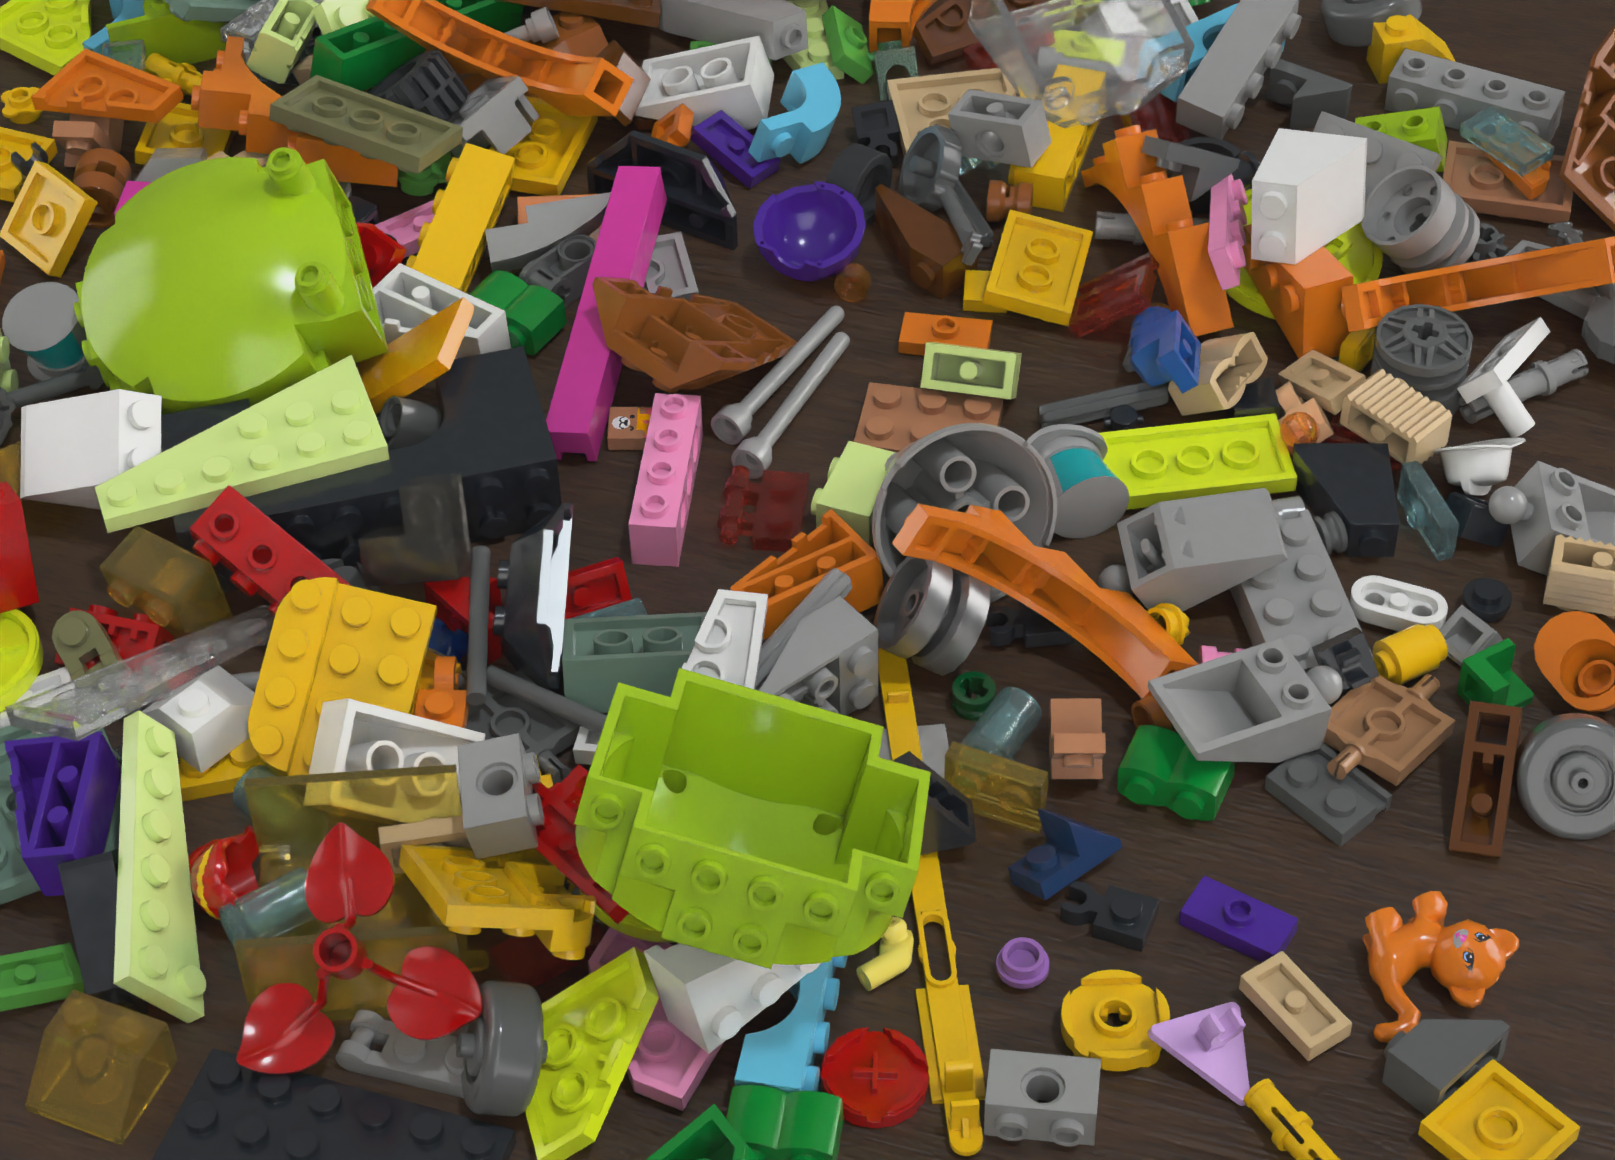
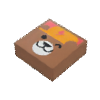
M610 407L607 437L608 450H644L652 407Z

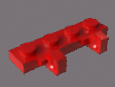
M578 764L561 783L557 782L550 788H547L541 782L532 784L533 794H539L544 813V824L536 826L538 847L534 849L586 896H594L596 898L595 904L615 923L619 924L629 912L612 900L613 895L593 880L586 870L576 846V824L574 822L589 773Z

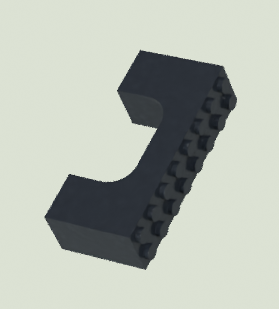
M524 346L454 359L450 370L435 379L442 423L440 428L428 439L412 446L388 450L390 459L244 498L320 560L331 558L343 559L344 566L352 567L358 566L357 563L364 565L527 532L559 507L562 501L557 457ZM249 398L161 415L162 452L249 408ZM208 507L173 516L192 599L239 590L230 580V577L234 574L220 561L215 566L210 565L192 548L196 542L192 539L190 527Z

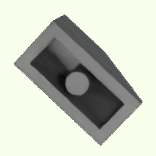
M1423 1019L1408 1033L1405 1031L1398 1032L1386 1046L1383 1053L1386 1063L1382 1083L1427 1117L1489 1061L1494 1059L1499 1062L1503 1058L1510 1026L1502 1020Z

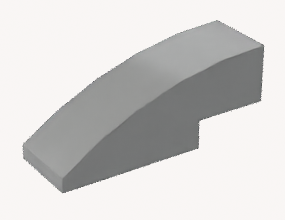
M611 192L525 206L528 223L486 229L485 233L492 272L494 270L508 272L524 268L530 261L539 258L557 246L564 238L571 235H589L603 222Z

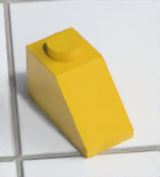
M1411 14L1407 16L1394 15L1389 17L1386 22L1373 23L1371 46H1368L1366 60L1379 84L1388 83L1389 75L1405 48L1456 62L1445 41Z

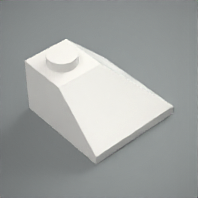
M211 661L142 712L175 732L178 755L200 773H203L250 738L248 717L254 692L214 661Z

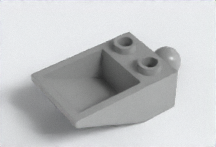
M1537 461L1515 487L1504 486L1498 488L1489 499L1488 506L1491 516L1502 524L1511 525L1517 563L1519 566L1547 576L1555 537L1560 534L1565 538L1572 536L1576 540L1581 537L1584 541L1591 539L1594 543L1601 541L1604 545L1612 543L1615 546V490L1572 474L1564 468H1556Z
M1266 488L1158 502L1117 523L1126 566L1116 564L1105 568L1099 576L1098 586L1100 588L1127 592L1131 596L1134 593L1147 609L1153 608L1160 603H1171L1179 607L1183 612L1288 560L1270 493Z
M1278 638L1149 680L1147 688L1197 761L1279 763L1322 748L1332 711L1329 704L1335 702L1340 697L1343 682L1335 669L1325 665L1313 667L1306 673L1282 639Z

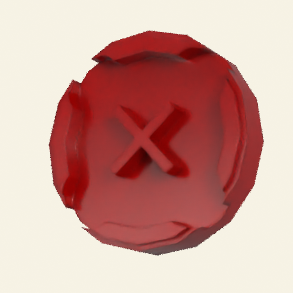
M869 1027L857 1028L838 1037L827 1049L822 1062L820 1083L822 1092L842 1098L843 1114L846 1121L853 1125L873 1129L891 1127L913 1117L925 1102L930 1079L928 1074L929 1067L926 1055L916 1042L899 1031L883 1028V1032H869Z

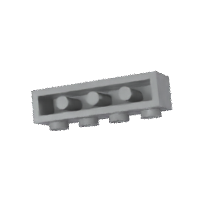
M1240 0L1179 95L1176 123L1208 137L1221 140L1229 128L1236 129L1243 117L1245 102L1248 98L1255 99L1264 81V72L1267 68L1273 69L1282 54L1283 42L1286 38L1292 39L1298 31L1302 16L1297 14L1299 0Z
M1405 48L1389 75L1384 109L1402 112L1440 106L1444 126L1487 138L1506 137L1505 143H1516L1525 146L1527 141L1545 153L1560 123L1565 91Z

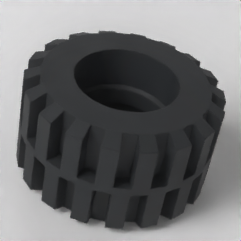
M432 50L419 54L404 63L380 81L368 93L448 121L463 106L470 90L439 50Z

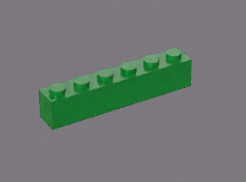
M436 0L502 33L520 27L524 9L522 4L499 0ZM373 16L316 37L310 79L318 75L363 91L376 86L394 70L419 54L424 53L426 49L377 16Z

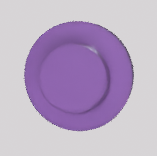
M1026 937L1015 938L1007 942L998 953L996 971L1000 979L1011 987L1018 989L1033 988L1041 984L1048 976L1049 957L1037 941Z

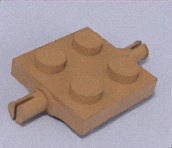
M1426 674L1412 688H1407L1394 684L1379 675L1371 679V682L1350 690L1331 707L1332 711L1323 742L1340 753L1328 762V772L1332 776H1335L1337 773L1336 779L1342 780L1354 767L1362 765L1395 786L1402 782L1452 735L1456 720L1434 708L1428 701L1440 690L1438 679L1434 677L1431 680L1432 675Z

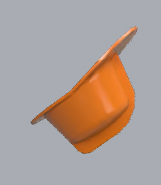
M1583 611L1563 612L1549 619L1540 629L1534 644L1535 661L1542 674L1562 698L1577 710L1599 713L1614 709L1615 634L1597 616Z

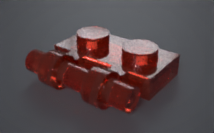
M742 465L733 467L731 476L725 480L723 496L726 499V504L720 509L717 521L718 528L720 529V541L724 544L732 545L737 542L738 535L752 536V550L787 552L792 548L791 539L800 532H803L810 489V473L763 470L762 482L752 483L749 480L750 471L747 467ZM744 505L757 506L756 513L745 512L743 510Z

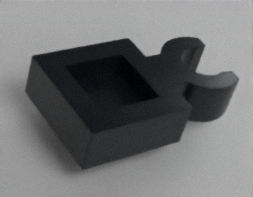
M888 100L851 107L858 144L887 154L891 158L892 166H898V148L895 143L900 142V135L893 101Z
M1019 601L1018 610H1011L1005 606H992L988 609L986 626H995L990 627V645L1004 646L1011 643L1015 638H1023L1025 648L1074 643L1072 636Z
M1073 881L1069 888V899L1082 904L1072 905L1062 902L1060 919L1073 926L1085 925L1087 923L1093 924L1092 937L1142 952L1158 915L1159 900L1109 885L1105 896L1096 894L1090 885L1084 882Z

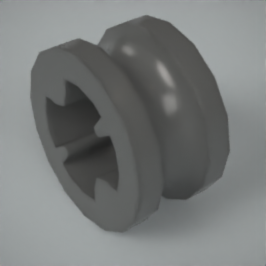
M1332 511L1325 513L1323 519L1319 516L1312 517L1328 555L1330 556L1331 551L1335 553L1345 552L1348 546V537L1340 516Z

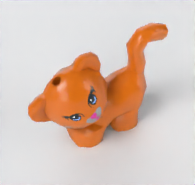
M1429 891L1415 897L1412 900L1415 916L1410 918L1409 922L1403 924L1402 918L1393 907L1382 908L1370 913L1365 917L1369 933L1365 934L1362 938L1368 951L1370 976L1380 987L1385 1001L1398 1013L1397 1021L1376 1024L1373 1030L1374 1038L1379 1043H1389L1398 1032L1405 1031L1408 1033L1419 1023L1421 1012L1408 998L1403 986L1422 968L1431 969L1433 977L1442 986L1449 989L1453 1001L1459 1006L1473 1009L1480 1005L1484 998L1485 990L1497 982L1506 966V961L1519 948V939L1508 930L1499 928L1488 929L1485 925L1469 919L1444 927L1448 903L1441 891Z

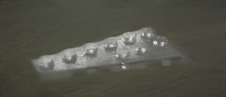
M261 605L9 705L5 709L10 725L31 730L32 734L44 733L79 741L148 703L170 697L173 694L172 690L246 650L268 644L275 618L267 610L269 606Z

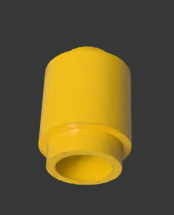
M1415 624L1375 642L1372 655L1378 674L1394 684L1402 685L1437 669L1440 666V662L1447 658L1448 648L1442 633L1437 627L1432 624L1425 626Z

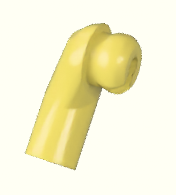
M892 918L888 929L881 937L879 956L856 969L861 984L868 991L903 973L912 962L914 938L912 932L907 930V924L902 918Z

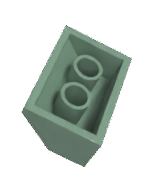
M707 612L565 619L562 654L565 697L602 714L608 713L618 682L671 697L678 669L682 668L684 662L687 663L695 646V638Z

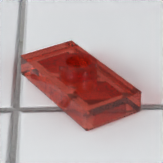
M593 920L591 941L585 948L584 958L580 960H567L555 957L535 933L529 937L514 936L489 948L490 958L506 982L525 983L535 987L589 960L603 939L604 934Z

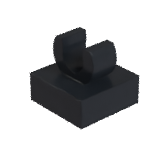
M1357 627L1312 647L1318 666H1329L1339 673L1343 682L1342 692L1349 689L1354 690L1379 676L1364 633Z

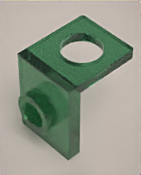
M902 40L878 43V51L868 53L870 61H875L880 100H889L886 74L892 66H903L908 71L909 77H918L915 46L903 47Z

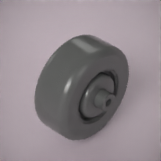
M1321 0V12L1327 33L1333 41L1344 46L1365 47L1371 46L1373 23L1386 22L1389 17L1394 15L1407 16L1411 14L1419 20L1422 14L1421 0Z
M1562 714L1540 723L1523 739L1517 750L1513 786L1523 809L1542 829L1555 836L1571 840L1593 839L1615 829V727L1610 723L1588 714Z
M490 980L479 986L483 1002V1011L480 1017L465 1025L464 1032H459L457 1036L456 1056L463 1058L464 1066L461 1074L462 1092L467 1107L476 1114L515 1117L522 1114L528 1108L536 1090L541 1064H545L548 1045L547 1041L543 1040L542 1005L537 991L531 985Z

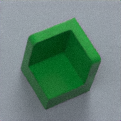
M1509 638L1463 659L1456 693L1469 706L1470 701L1523 708L1531 704L1534 697L1532 690L1511 670L1516 645Z

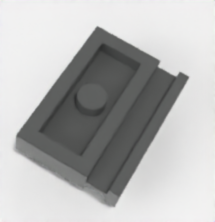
M1323 743L1322 748L1288 759L1266 775L1264 789L1341 847L1375 820L1376 814L1381 810L1385 812L1390 808L1392 794L1356 767L1344 779H1336L1337 773L1335 776H1332L1328 772L1327 764L1338 754Z

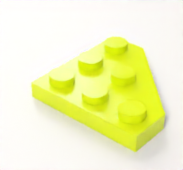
M10 0L0 7V49L54 76L84 50L82 43L92 36L91 0Z
M636 947L629 949L541 1004L544 1023L543 1040L547 1041L548 1052L545 1064H541L534 1096L525 1110L537 1160H565L595 1142L659 999L645 954Z

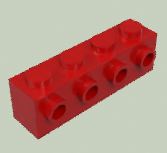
M230 485L224 489L190 527L192 539L196 542L192 546L193 550L210 565L215 566L220 561L234 574L230 577V580L245 594L253 597L257 592L271 603L267 610L274 618L283 598L291 591L294 584L301 580L331 577L337 578L340 584L351 586Z

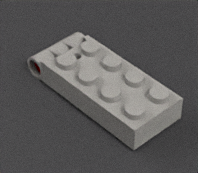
M1295 496L1272 500L1288 560L1229 589L1252 645L1256 646L1281 638L1307 673L1313 667L1318 666L1312 650L1313 646L1355 627L1361 630V627L1309 510L1305 509L1301 497Z

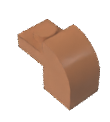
M70 114L69 121L54 120L52 137L66 151L64 167L75 169L81 154L90 149L104 148L120 154L124 120Z
M1101 698L1050 699L1048 704L1051 779H1103L1102 759L1106 754L1105 733H1102Z

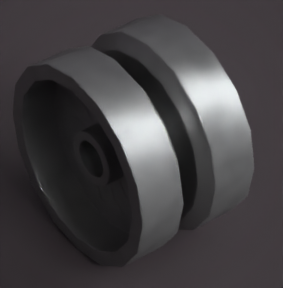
M907 556L887 582L877 606L874 626L878 629V647L904 659L912 657L914 664L941 676L953 672L967 658L984 627L990 605L989 585L936 561Z

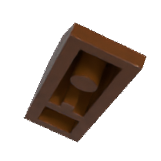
M882 184L875 188L876 222L909 279L941 299H944L964 284L965 270H977L978 256L972 266L961 263L964 255L961 254L963 245L954 227Z
M1470 701L1449 852L1501 859L1513 792L1517 750L1520 746L1523 725L1521 707Z

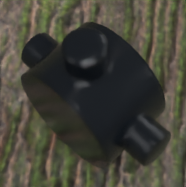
M1126 405L1113 408L1110 418L1103 420L1104 427L1109 428L1110 431L1137 429V424L1144 423L1143 415H1138L1134 408Z

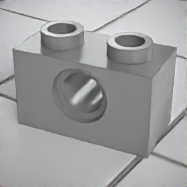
M968 89L948 113L951 129L958 136L961 146H963L962 156L1032 168L1052 142L1042 100Z
M519 733L457 745L463 826L475 858L481 859L538 847L536 826L544 824V813L538 793L533 794L532 784L540 783V772L535 753H526Z
M991 1049L985 1098L984 1135L998 1136L1008 1141L1029 1139L1055 1142L1062 1146H1076L1079 1144L1094 1146L1101 1059ZM1038 1100H1044V1101H1047L1048 1103H1038V1102H1036V1101H1038Z

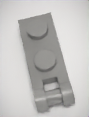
M358 1010L350 1024L352 1035L349 1040L342 1042L336 1054V1061L341 1067L351 1072L464 1098L461 1084V1074L464 1066L463 1058L456 1056L457 1036L447 1035L434 1040L414 1039L402 1033L392 1021L384 1020L373 1011ZM371 1043L383 1045L382 1052L370 1050Z

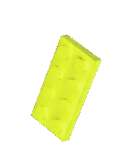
M1276 413L1099 433L1104 438L1108 448L1107 454L1103 459L1104 463L1126 485L1129 491V503L1126 510L1146 508L1164 501L1266 488L1270 494L1296 491L1297 475Z

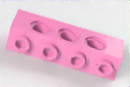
M655 393L628 524L632 564L679 567L703 439L701 396Z

